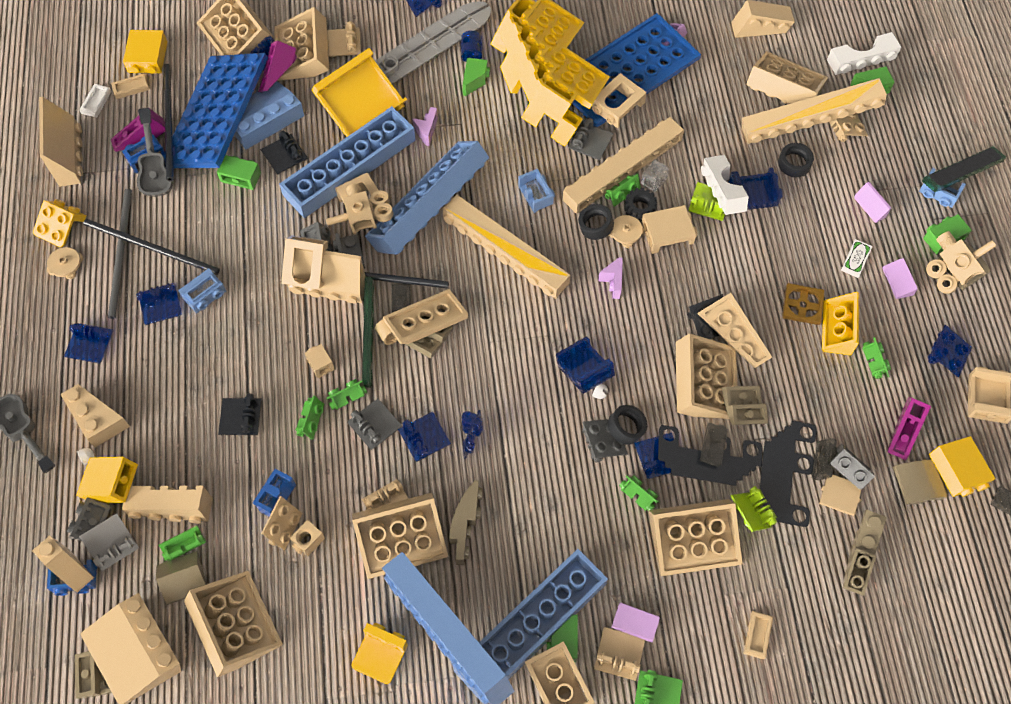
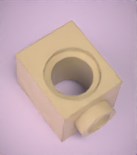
M322 344L313 346L304 353L317 378L335 370Z
M307 520L290 537L293 542L291 547L298 554L304 553L308 557L325 537L319 529ZM304 537H311V540L308 543H301Z

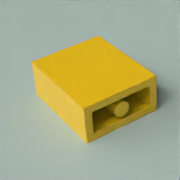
M163 30L129 31L123 59L128 73H162L168 43Z
M971 436L940 445L929 453L953 497L958 495L966 497L974 493L976 489L978 492L986 490L990 487L989 483L996 479Z
M90 457L76 496L82 499L88 497L102 503H125L138 464L125 457Z

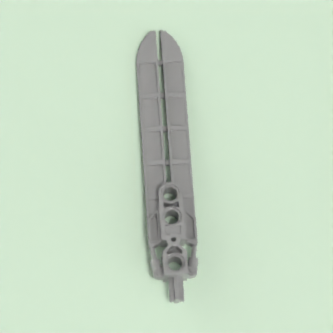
M485 2L464 4L376 59L375 62L391 84H394L481 28L490 17L491 7L488 6L483 9L488 5Z

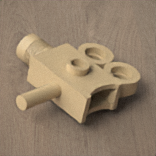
M351 184L346 188L348 196L343 197L347 213L327 218L326 222L330 226L349 220L352 232L356 234L365 228H377L375 219L379 222H387L392 219L394 213L391 205H389L390 199L387 192L382 190L376 191L368 199L366 191L362 192L358 184Z
M950 231L943 233L936 239L944 250L940 253L944 260L930 261L926 271L930 277L938 279L937 287L942 293L951 294L957 289L959 281L965 287L967 282L974 276L986 274L976 259L996 247L993 240L971 253L962 239L957 242ZM934 266H939L937 272H933ZM947 268L950 270L952 275H945L947 272ZM945 281H950V285L948 287H944L943 284Z

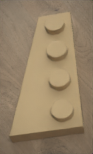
M731 293L697 313L754 368L772 358Z

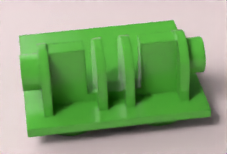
M640 670L634 704H679L683 680L658 675L652 670L647 672Z

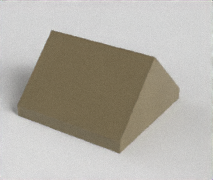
M198 551L157 565L156 582L167 605L185 599L189 590L207 585Z

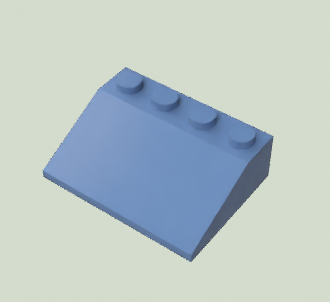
M276 81L266 92H256L251 96L234 136L247 150L304 117L302 104L290 90Z

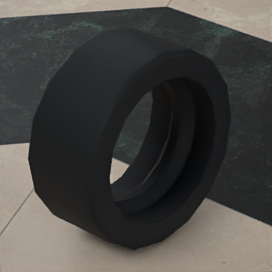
M790 143L782 149L778 159V166L784 174L790 177H802L810 171L814 161V154L808 146L802 143ZM797 154L804 158L806 164L803 166L792 165L787 161L786 156Z
M602 204L589 205L579 214V226L586 238L599 240L612 232L614 220L611 210L607 206ZM598 215L604 216L607 219L601 227L589 228L586 226V222L591 217Z
M633 405L619 406L608 419V430L611 436L622 444L630 445L636 443L646 433L648 428L644 413ZM620 415L629 417L635 423L637 429L635 434L626 432L620 426L618 421Z

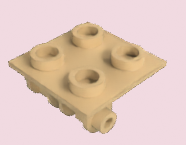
M352 21L347 22L346 29L327 30L328 57L361 54L360 28H356Z
M857 113L848 115L845 118L829 121L833 131L836 132L838 140H841V142H845L849 135L868 136L865 126L861 123Z
M396 479L366 496L362 501L368 510L409 498L404 492L401 483Z
M280 496L261 534L269 539L268 543L270 545H277L282 550H285L303 513Z
M604 627L594 670L636 681L640 670L645 640Z

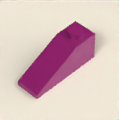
M278 40L271 44L258 92H266L295 62L297 57L295 47Z
M151 110V132L157 138L165 132L164 118ZM139 116L111 138L114 151L124 150L127 145H134L145 136L144 127Z
M908 397L890 441L888 453L907 460L931 408L930 405Z

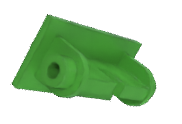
M638 174L628 175L618 183L619 186L615 185L611 189L606 190L605 197L608 200L612 199L614 207L626 199L627 194H630L631 190L641 189Z
M873 337L874 343L868 341L863 343L862 347L867 361L875 359V361L868 363L872 376H875V379L883 377L882 374L886 373L887 377H890L888 371L891 370L888 359L883 360L882 353H885L882 343H877L875 337Z
M354 379L346 383L347 388L341 391L339 388L328 392L329 397L326 400L331 399L332 402L329 403L331 409L336 408L338 410L349 404L346 399L347 396L350 397L352 402L364 397L367 390L365 386L360 387L359 385L363 381L357 382Z
M316 396L308 398L304 402L301 415L306 416V418H300L295 429L297 431L296 435L304 437L305 434L311 440H313L325 405Z
M626 475L625 477L628 481L623 480L619 485L622 488L621 491L631 499L638 494L639 497L635 502L645 511L653 510L655 508L654 502L660 503L657 499L659 495L652 489L646 490L641 486L643 482L635 475L632 477Z
M196 525L158 545L163 552L164 560L171 561L206 543V540Z

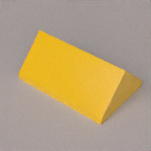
M858 291L823 301L822 351L852 355L858 346L860 294Z

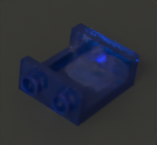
M773 167L769 168L768 172L764 174L739 176L738 171L730 173L728 183L743 186L748 195L747 210L778 206L780 199L783 197V192L778 186V175L774 172Z
M587 336L556 353L558 367L582 394L615 376L613 362L609 358L604 360L591 346L590 339Z

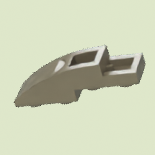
M475 480L466 490L453 516L449 542L450 544L457 545L456 565H465V559H469L470 546H466L467 539H471V526H476L477 519H481V507H478V500H482L483 488L479 487L478 480Z
M870 510L864 511L848 559L843 589L864 596L876 560L875 554L887 519L886 516Z

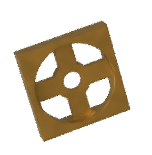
M787 283L782 318L820 325L824 290ZM794 291L800 292L798 300L790 299L789 295ZM808 294L815 295L818 299V304L810 302ZM805 302L807 306L803 308L799 303ZM789 306L795 307L798 311V315L792 312ZM808 310L817 311L815 315L806 317Z

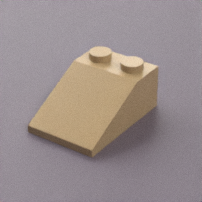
M564 641L525 661L544 704L595 703Z

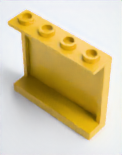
M370 48L322 79L312 88L313 93L346 137L391 106L397 112L405 107L404 103L407 100L406 97L402 99L372 58L373 52Z

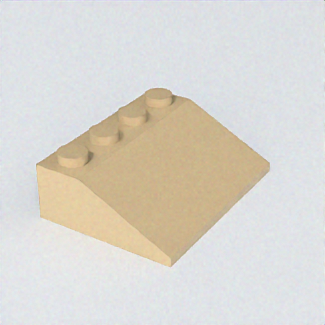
M217 0L197 22L221 56L254 54L262 50L274 37L245 0Z
M315 7L274 27L275 41L278 40L295 47V54H297L295 62L284 72L278 81L316 77L329 70L326 17Z
M766 51L753 66L746 85L755 91L765 92L769 97L779 98L785 104H791L819 96L828 77Z
M39 97L40 157L59 187L81 184V176H83V169L81 167L83 157L80 151V147H82V140L80 138V133H82L81 124L77 123L73 115L46 98Z
M295 248L294 278L310 280L312 250ZM324 251L321 280L324 286L318 291H308L306 287L300 286L299 288L289 287V290L294 294H309L317 298L320 296L327 297L330 300H344L352 304L362 303L367 281L361 256Z
M690 333L676 341L677 413L692 417L729 419L722 388L738 386L736 350L732 346Z
M432 493L352 514V522L367 579L385 575L382 567L401 552L406 555L414 566L448 557Z
M730 499L649 510L651 532L660 576L742 565L736 505Z
M249 571L189 590L184 603L217 677L235 671L283 645Z
M139 593L117 604L80 633L118 704H128L181 672L180 663Z

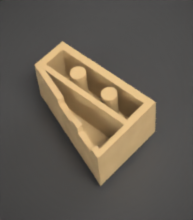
M747 0L731 24L734 36L738 38L787 33L795 21L790 6Z
M79 384L60 394L86 439L94 448L130 427L123 417Z

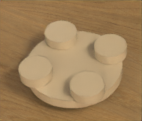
M622 215L614 220V227L609 236L622 243L623 247L630 248L644 234V228L638 219L629 215Z
M59 248L48 257L47 272L50 275L73 279L84 257L72 248Z

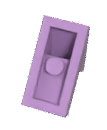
M430 107L429 113L425 114L424 120L412 119L415 132L426 146H430L438 120L437 108Z
M620 257L599 273L598 281L610 282L609 291L613 292L612 299H620L622 290L623 258Z

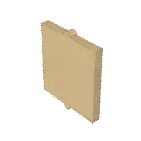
M828 473L825 484L821 488L822 495L819 504L854 516L857 505L861 501L859 498L861 490L849 480Z

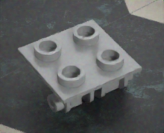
M117 513L79 536L93 557V562L97 567L99 566L101 571L139 548Z

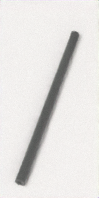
M131 189L124 190L119 231L127 233L132 195ZM119 238L108 318L110 319L116 318L125 240Z

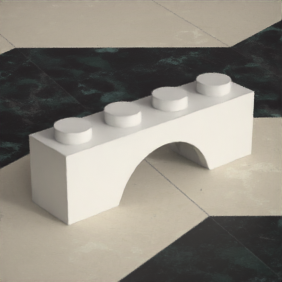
M891 32L877 36L872 49L868 51H857L848 45L832 48L827 61L835 75L845 74L849 71L877 65L884 61H892L897 57L901 46Z
M720 155L704 158V165L701 166L702 175L706 177L707 185L711 187L713 196L717 198L718 205L723 209L725 215L747 211L748 195L743 186L726 182L729 180L730 163L726 156Z

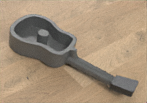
M149 108L138 109L141 124L144 127L147 153L138 157L139 174L137 186L146 196H163L171 191L173 181L169 182L166 180L165 158L160 153L154 152L150 125L152 123L151 110Z
M7 394L1 397L0 430L11 441L15 442L23 439L38 459L42 472H49L55 467V464L47 455H44L30 436V433L35 428V423L28 415L26 403L15 394Z

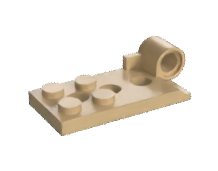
M447 289L383 316V319L376 324L375 331L386 345H392L397 341L401 345L410 344L467 319L468 312L451 290ZM439 309H443V310H447V311H445V312H439L438 310H439ZM422 316H427V317H430V318H429V319H422L421 317H422ZM406 323L414 324L410 327L405 326Z

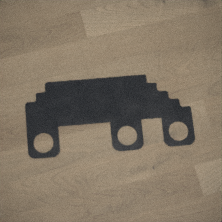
M791 421V426H785L784 432L779 431L777 437L772 436L771 441L764 442L760 490L765 498L761 501L767 500V503L763 506H771L769 509L772 508L777 516V522L807 527L810 517L809 509L790 504L793 472L807 475L812 474L814 458L810 455L795 453V442L797 440L814 443L816 440V426ZM802 427H809L812 430L811 438L806 439L801 436L800 430ZM800 458H806L810 462L809 469H800L797 461ZM795 510H802L805 513L806 519L803 522L794 520L793 512Z
M661 425L659 428L658 459L665 462L666 468H671V474L674 476L736 486L737 480H743V475L749 476V471H756V466L762 467V445L756 441L745 440L743 442V458L730 456L731 441L729 437L714 434L711 436V452L679 447V430L676 427ZM664 430H672L675 434V439L673 441H666L663 437ZM721 438L725 440L727 444L725 450L721 451L715 447L716 439ZM749 444L757 446L758 454L756 456L748 454L747 446Z

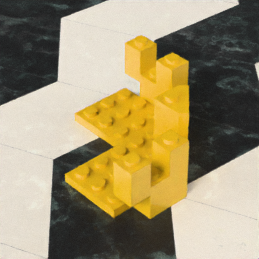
M515 0L504 16L491 45L503 53L508 52L500 68L510 92L517 94L523 87L529 101V105L521 118L536 127L544 114L559 123L551 138L566 146L583 118L569 110L572 102L575 99L581 105L590 109L610 76L567 48L585 22L552 0H537L536 2L534 0Z

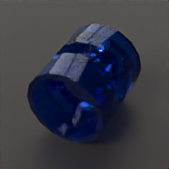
M466 31L461 35V59L464 62H467V58L482 59V35L477 31Z

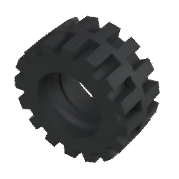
M636 188L635 191L631 190L630 194L626 196L624 211H626V215L640 220L641 223L643 214L656 211L657 197H654L655 194L653 192L650 193L649 189L646 191L644 188H641V190ZM644 202L648 207L639 209L635 207L634 203Z

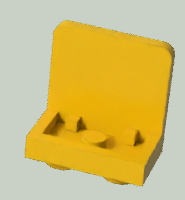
M58 199L54 201L44 200L33 234L56 246L64 247L73 221L84 222L87 215L81 213L79 208L66 206L64 201Z
M374 622L373 625L367 623L363 630L365 637L351 666L362 674L384 684H390L408 647L407 641L404 640L405 636L393 631L391 634L386 632L385 627Z

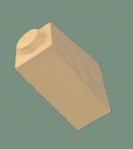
M50 535L32 550L49 570L76 593L94 578L67 547Z

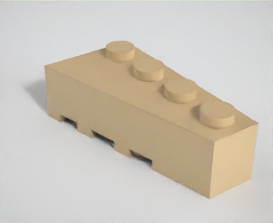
M131 486L126 502L123 503L122 510L132 519L148 517L150 520L160 521L161 518H166L172 522L189 520L191 523L200 524L202 521H209L213 498L204 486H196V490L190 489L188 486H179V490L169 486H161L159 490H156L153 486Z

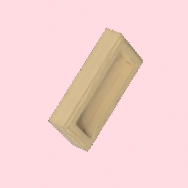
M145 74L111 83L116 99L150 90Z
M755 611L751 612L743 654L766 659L773 616Z

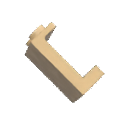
M685 205L643 214L641 224L652 254L658 253L660 247L684 241H689L690 245L694 244L697 237V229L695 226L693 227L691 213L687 212Z
M976 367L969 374L968 417L1005 424L1011 421V373L1005 370L995 371L986 367Z

